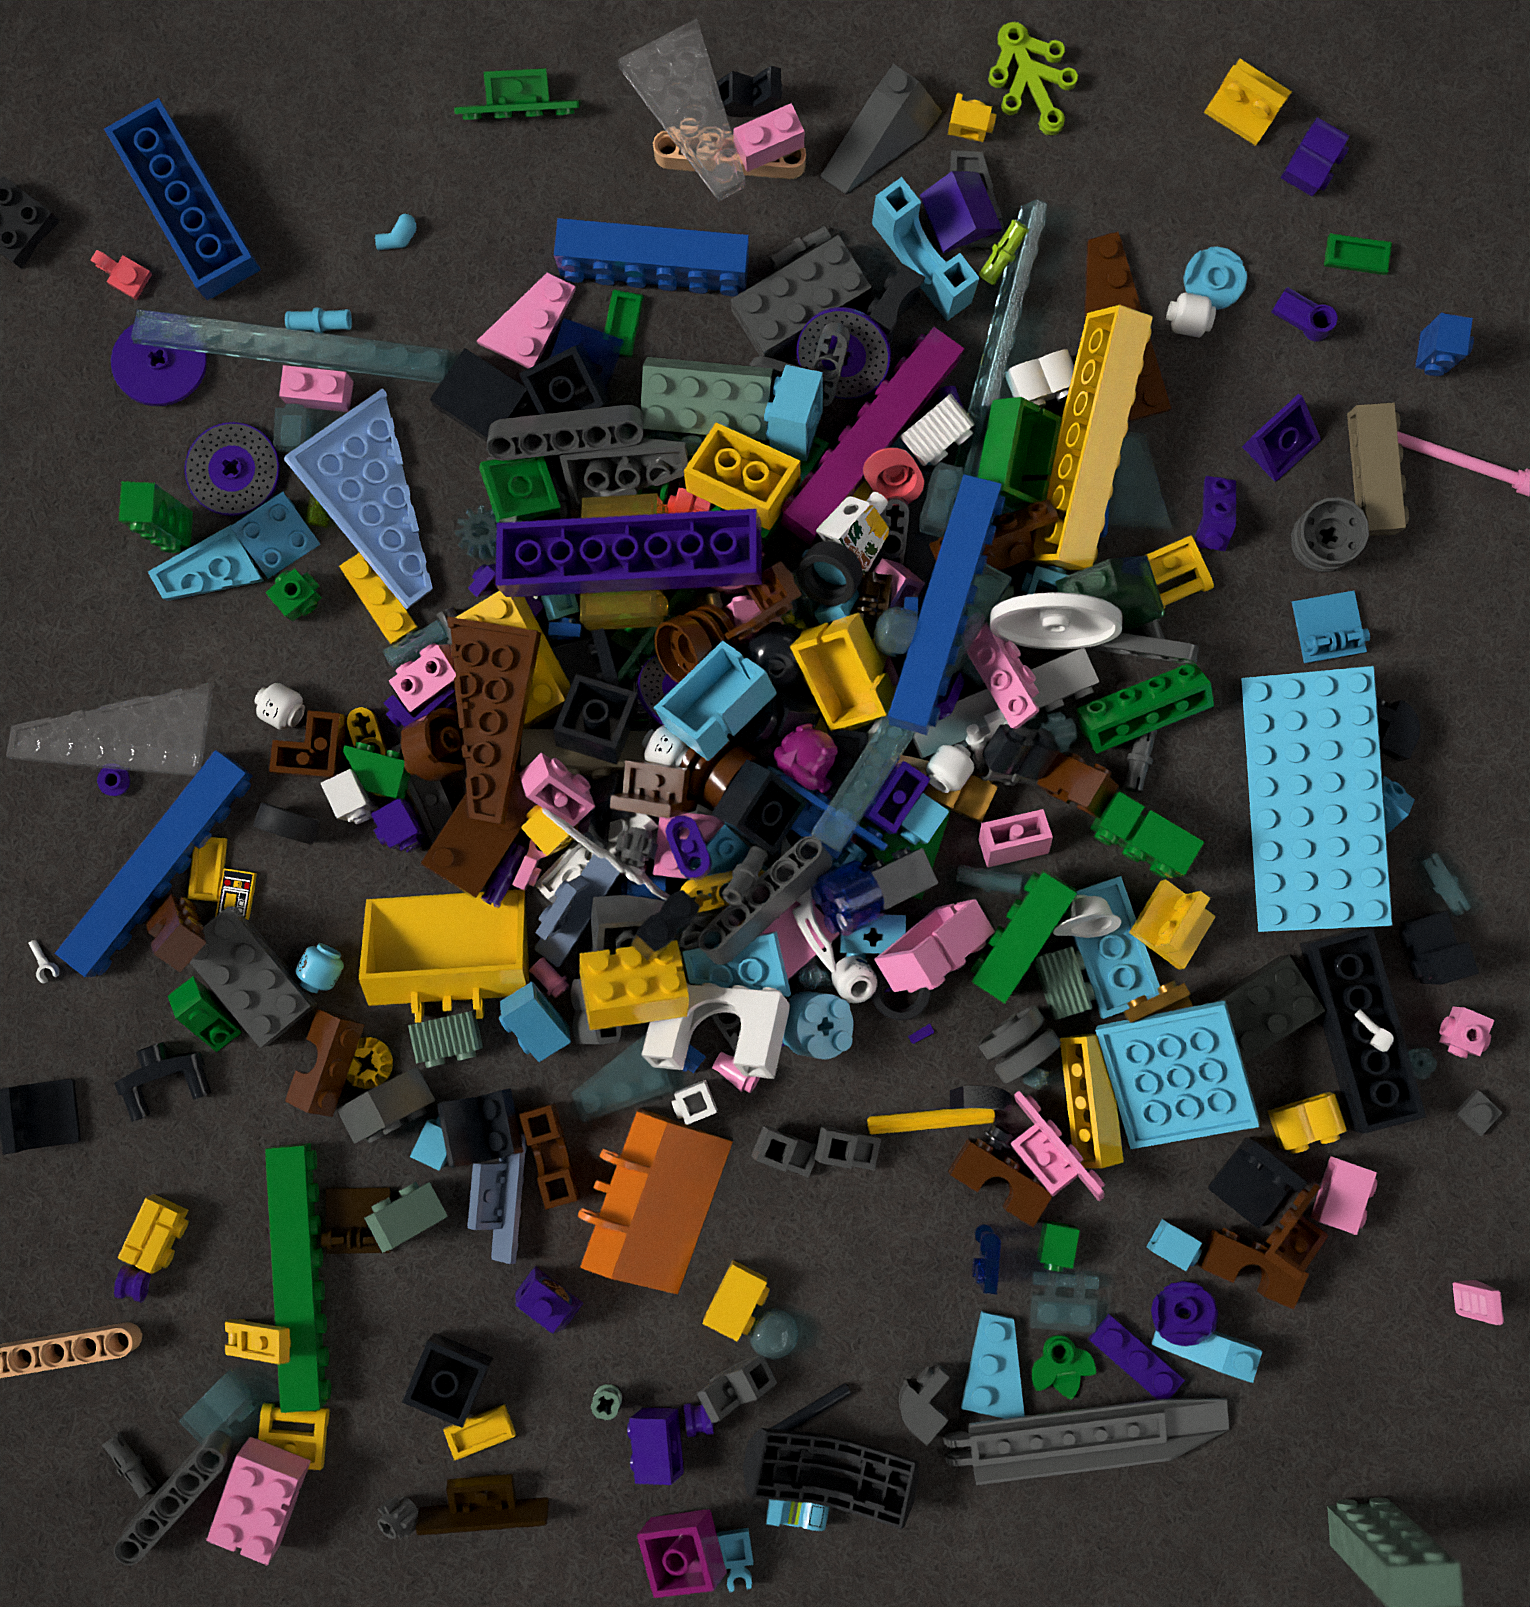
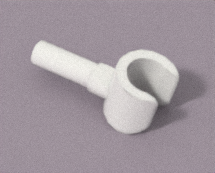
M37 940L29 942L40 966L36 971L37 979L41 983L48 982L47 977L44 975L45 968L50 969L55 978L59 976L58 966L54 963H49Z
M1361 1009L1358 1010L1354 1015L1369 1031L1375 1034L1370 1044L1382 1052L1388 1051L1394 1041L1393 1035L1375 1025Z

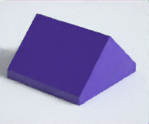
M951 171L920 194V199L943 254L1002 230L979 172Z
M1300 394L1296 395L1242 446L1275 482L1321 441L1303 396Z

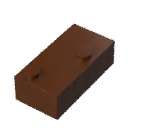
M515 769L505 825L470 819L466 792L420 865L472 898H476L527 819L526 814L536 806L535 802L526 797L519 776L520 772Z

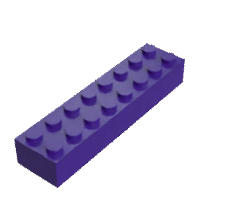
M756 509L497 523L496 587L505 597L762 584L761 520Z

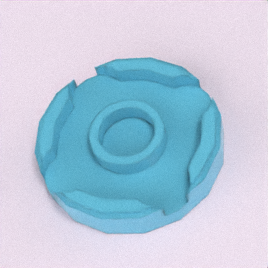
M1215 246L1199 251L1193 256L1185 269L1183 279L1186 292L1209 297L1212 306L1216 307V310L1227 308L1235 303L1245 290L1248 277L1242 265L1243 261L1233 251L1223 247Z

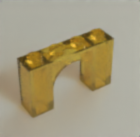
M657 493L582 498V518L668 513L667 504H663ZM663 589L580 594V621L587 630L658 627L663 623V616L668 614L667 597L663 596Z

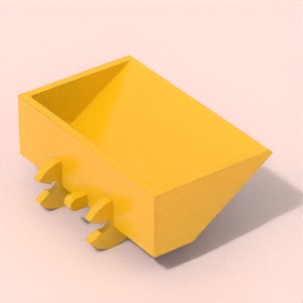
M508 890L501 902L500 908L494 907L493 903L489 905L481 899L485 892H480L476 898H472L466 893L366 899L359 981L368 1006L411 1003L412 1013H415V1023H421L424 1018V1002L443 1001V1011H452L453 1000L473 999L476 1019H483L485 998L508 997L529 983L525 890Z

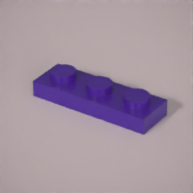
M1110 1314L1105 1317L1088 1338L1157 1400L1170 1399L1185 1381Z

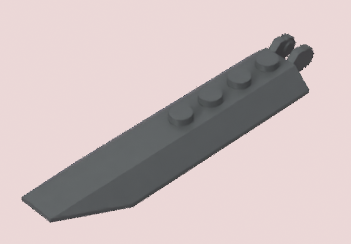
M1158 1399L969 1423V1433L962 1430L948 1432L943 1437V1440L947 1447L970 1446L971 1451H950L945 1456L946 1463L953 1467L972 1465L975 1484L983 1485L1171 1461L1229 1430L1227 1399Z

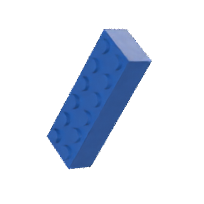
M159 98L104 128L193 284L207 301L261 270L177 124Z
M557 218L554 258L560 276L565 277L564 279L569 282L579 283L583 282V278L596 279V282L601 285H613L614 281L627 282V285L633 288H644L646 284L658 285L659 289L674 291L677 287H687L691 292L699 294L707 293L708 289L720 290V293L726 296H737L739 292L746 290L749 235Z

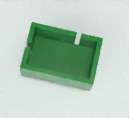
M1023 397L992 400L977 477L1000 483L1001 496L1006 497L1004 506L1016 511L1028 507L1034 502L1047 499L1049 481H1022V478L1051 476L1062 417L1044 408L1039 409V405Z
M1121 792L1115 793L1100 819L1095 818L1090 827L1091 830L1096 832L1094 838L1107 846L1112 844L1123 848L1122 855L1136 863L1140 860L1145 861L1151 865L1149 871L1163 879L1185 876L1204 841L1149 810L1146 817L1142 816L1141 812L1145 806Z

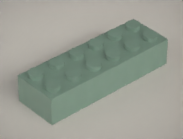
M1381 1497L1371 1498L1368 1504H1357L1355 1500L1342 1499L1337 1501V1505L1327 1506L1330 1546L1387 1607H1463L1460 1563L1394 1503L1390 1502L1389 1499Z

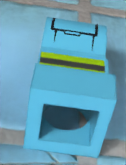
M769 1500L766 1524L780 1526V1524L793 1527L800 1526L809 1530L823 1531L826 1529L829 1507L813 1503Z

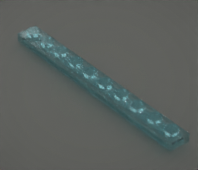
M1039 199L1029 202L1020 208L1017 221L1028 227L1030 231L1014 253L1016 255L1013 262L1009 261L1004 270L967 413L975 423L970 428L973 434L959 445L944 502L954 506L963 475L978 476L992 400L1000 399V386L1008 370V365L1006 364L1008 355L1016 339L1014 334L1016 324L1023 312L1022 301L1024 293L1031 281V276L1029 275L1031 266L1039 250L1037 245L1039 235L1046 223L1045 212L1047 203Z
M137 309L131 335L135 344L441 383L446 376L450 356L449 350L140 309Z
M988 564L985 566L983 575H976L974 585L978 586L976 599L973 605H967L964 614L969 616L964 636L958 634L955 646L960 647L955 666H948L947 677L951 678L988 620L991 610L998 604L1011 583L1010 576ZM888 714L885 716L811 833L813 837L841 852L916 732L889 725Z

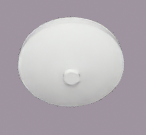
M1070 593L1031 594L1011 598L997 604L990 612V630L996 637L1006 642L1010 640L1014 644L1024 647L1056 650L1086 648L1100 645L1116 638L1122 631V613L1115 605L1090 596Z

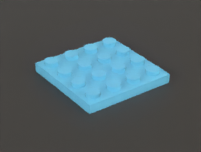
M1225 1000L1148 1015L1131 1023L1129 1020H1123L1097 1026L1096 1034L1130 1149L1259 1127V1117Z

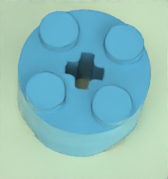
M810 991L799 992L789 999L790 1010L783 1043L797 1055L817 1059H830L851 1047L853 1017L849 1003L846 1000L832 994Z

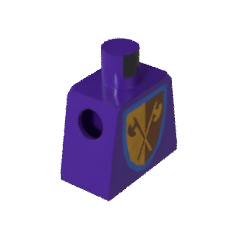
M536 1266L515 1292L516 1306L553 1334L564 1330L584 1304Z

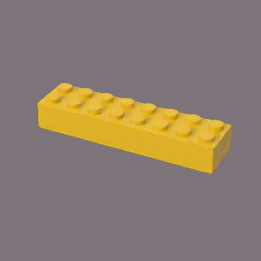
M1122 305L1087 313L1063 411L1052 473L1047 478V481L1050 482L1047 499L1050 500L1058 513L1059 520L1035 529L1032 544L1036 557L1028 561L1045 566H1056L1064 570H1084L1092 566L1096 561L1098 555L1097 544L1100 533L1105 526V511L1113 493V478L1121 460V445L1128 431L1127 421L1130 408L1136 398L1135 388L1138 375L1143 369V355L1145 346L1151 336L1150 326L1153 316Z

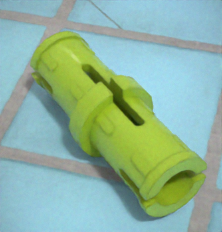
M1013 219L999 243L996 242L993 245V253L978 275L988 283L995 285L1008 262H1013L1016 255L1014 253L1030 229Z

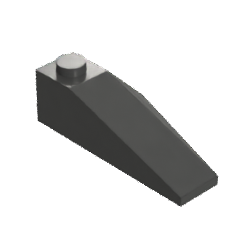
M893 64L875 88L820 177L844 194H847L875 174L881 167L900 156L902 152L913 144H917L924 139L942 114V111L920 81Z
M642 438L638 444L628 447L559 454L572 509L605 507L612 504L613 500L625 495L628 497L636 495L643 488L651 485L659 486L684 476V469L689 463L685 442Z
M629 895L593 897L591 915L593 952L609 950L610 955H615L617 948L632 947V939L642 923L650 916L658 913L665 901ZM712 909L698 912L687 929L674 937L672 941L677 940L679 948L683 947L687 950L699 947L698 936L700 932L723 910Z

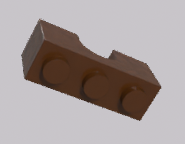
M170 894L146 922L148 933L155 937L151 943L153 954L181 973L206 944V939L203 933L204 927L200 923L201 918L196 912V905L183 896L178 899Z
M317 1009L306 1039L316 1045L318 1052L316 1064L309 1073L295 1071L285 1101L307 1113L333 1117L364 1024L342 1014Z
M555 1102L523 1111L519 1116L527 1145L531 1146L538 1168L537 1181L545 1210L577 1201L581 1194Z
M977 1138L975 1143L967 1139L947 1172L976 1192L991 1177L1006 1179L1009 1184V1195L1002 1207L1015 1217L1034 1227L1051 1200L1052 1195L1034 1173H1032L1030 1178L1021 1173L1019 1170L1022 1166L1006 1155L1003 1160L991 1154L994 1148Z
M1223 1228L1221 1233L1212 1229L1197 1264L1200 1268L1234 1283L1241 1268L1250 1264L1258 1265L1261 1271V1281L1257 1292L1270 1300L1293 1310L1295 1309L1309 1273L1304 1271L1297 1281L1264 1257L1269 1247L1255 1241L1252 1242L1251 1246L1240 1242L1241 1235L1226 1228Z

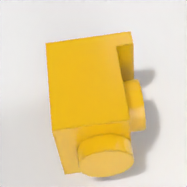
M957 93L947 134L984 142L986 132H993L997 114L991 113L992 107L986 106L981 101H963V94Z

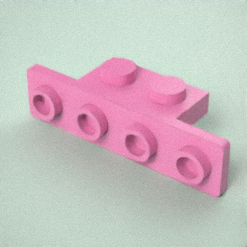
M975 611L969 616L964 636L961 635L965 651L1011 728L1017 729L1039 712V708L1033 700V697L1040 693L1034 684L1036 677L1026 665L1021 663L1018 658L1021 656V652L1017 646L1010 640L1006 642L996 637L991 632L990 626L982 613Z
M1020 1091L1015 1093L1016 1102L1034 1125L1010 1143L1012 1148L1052 1196H1055L1079 1177L1097 1200L1101 1201L1104 1198V1191L1101 1188L1105 1186L1101 1178L1095 1171L1087 1172L1080 1164L1083 1161L1080 1153L1073 1145L1070 1144L1066 1147L1059 1139L1062 1135L1061 1131L1052 1120L1044 1121L1038 1113L1041 1111V1108L1031 1095L1024 1097Z

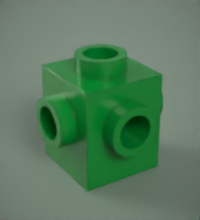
M295 568L292 571L286 570L275 579L276 584L265 592L283 615L292 622L299 616H306L314 611L318 606L317 602L322 598L316 591L320 587L316 580L308 572L302 574Z

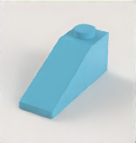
M1157 1330L1152 1341L1153 1346L1251 1383L1254 1381L1263 1352L1253 1343L1214 1331L1210 1338L1202 1343L1187 1347L1168 1342L1160 1336Z

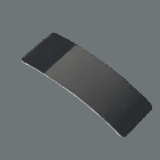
M961 1086L950 1090V1108H984L1011 1111V1095L1006 1090L994 1086Z

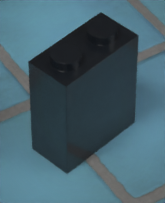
M464 348L429 399L434 408L486 442L489 427L494 421L518 416L524 417L531 406V401H529L531 397L524 386L466 348ZM497 438V440L501 442L507 441L504 438Z

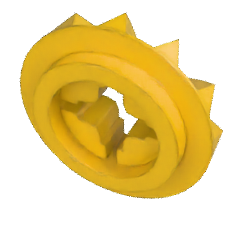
M360 1038L346 1077L352 1086L370 1089L383 1084L388 1079L393 1067V1058L389 1048L376 1038ZM373 1051L371 1063L378 1071L366 1069L359 1075L362 1064L355 1056L366 1058Z

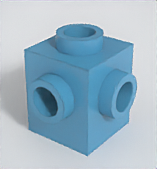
M1384 775L1382 781L1386 834H1388L1409 815L1415 799L1407 794L1399 783L1391 781Z

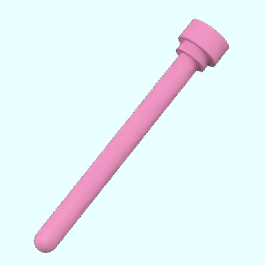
M1397 432L1398 444L1400 443L1402 447L1512 484V488L1517 489V493L1530 497V469H1525L1524 471L1519 469L1516 472Z

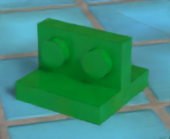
M544 456L505 461L493 459L480 463L479 469L497 523L533 521L536 517L559 512L561 507Z

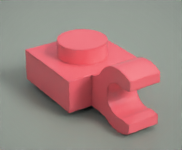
M96 250L90 260L96 264V267L110 274L106 281L109 285L137 300L152 276L149 270L125 256H122L117 263L104 253Z

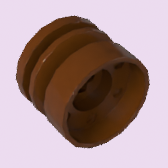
M705 604L696 610H691L685 615H679L659 625L655 633V649L658 660L668 676L673 681L679 683L722 641L739 652V639L737 635L728 640L724 635L734 628L731 619L719 607L713 604Z
M730 739L709 761L690 747L679 766L690 769L689 792L696 797L703 796V801L714 809L746 759L761 766L758 757L741 746L734 748V743Z

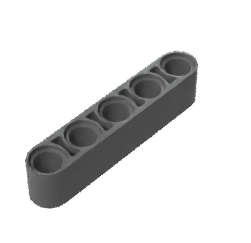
M621 405L499 419L494 421L489 427L487 451L492 458L505 461L633 446L638 444L643 437V414L636 406ZM629 423V424H633V425H635V426H634V427H625V426H623V425ZM600 427L603 430L594 431L591 428ZM560 431H568L571 434L565 435L560 433ZM535 434L539 437L531 438L528 435ZM497 438H504L508 441L501 442L498 441Z
M807 836L799 840L759 877L755 886L749 888L740 905L730 904L700 932L698 936L700 949L715 964L723 965L732 961L829 871L833 863L832 856L822 842L815 836ZM818 853L814 858L810 859L812 855ZM769 897V899L762 904V902ZM742 920H745V921L743 922V924H741L740 926H738V924H739ZM718 942H721V943L719 944V946H717L716 948H714V946H715Z
M215 1431L207 1435L128 1523L114 1546V1556L120 1563L124 1565L138 1563L221 1472L234 1446L232 1438L227 1433Z

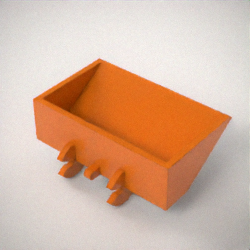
M639 1108L622 1153L603 1149L600 1153V1158L616 1164L617 1167L610 1184L601 1180H596L595 1189L607 1193L600 1213L586 1208H581L579 1211V1218L595 1225L580 1268L613 1280L678 1294L733 1141Z

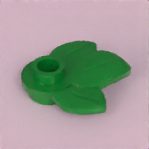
M1053 1335L1045 1341L1043 1355L1033 1364V1385L1036 1391H1041L1053 1384L1059 1393L1072 1400L1079 1389L1081 1376L1096 1374L1095 1362L1086 1350L1076 1348L1067 1336ZM1061 1345L1065 1348L1064 1354L1059 1357L1053 1354L1054 1348Z

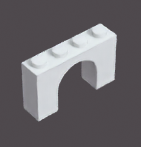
M686 983L689 994L687 1017L652 1021L649 1023L642 1056L652 1067L683 1070L689 1042L697 1025L705 1018L716 1013L728 1012L736 1014L741 1020V1030L733 1064L743 1076L774 1079L790 1004L783 994L774 988L765 987L762 990H750L741 985L723 988L712 983H703L702 986Z

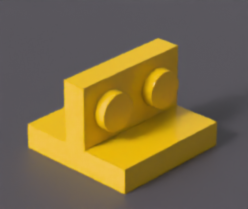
M1239 59L1226 75L1221 87L1204 113L1256 146L1292 91L1242 59Z
M1161 880L1129 933L1177 969H1185L1216 917L1205 909L1211 898L1201 891L1185 894L1168 880Z

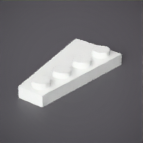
M632 812V816L610 822L608 844L605 850L619 857L621 856L619 855L620 851L615 850L619 835H624V832H628L631 827L642 828L652 832L658 825L646 814ZM575 840L540 877L535 886L554 904L557 899L554 894L560 884L565 880L571 881L580 876L594 853Z

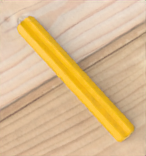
M984 1108L944 1109L871 1116L868 1118L867 1124L869 1133L874 1135L989 1124L995 1121L994 1109Z

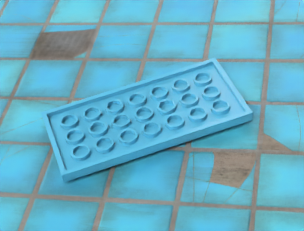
M1374 666L1241 678L1258 932L1393 926Z

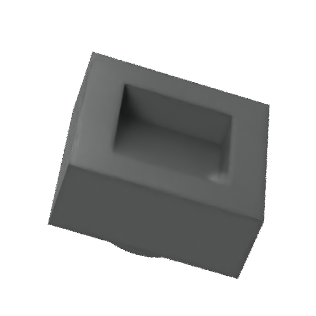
M1475 1090L1454 1113L1478 1136H1482L1503 1112L1479 1090Z

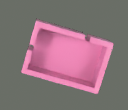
M976 899L958 902L956 905L953 903L939 906L874 960L894 992L904 990L914 992L923 987H927L930 990L941 985L945 981L944 976L949 971H954L966 963L965 957L970 953L982 949L987 944L985 940L995 931Z
M250 1437L236 1455L206 1541L233 1552L239 1547L242 1549L240 1555L268 1565L281 1544L299 1495V1489L303 1484L311 1461Z

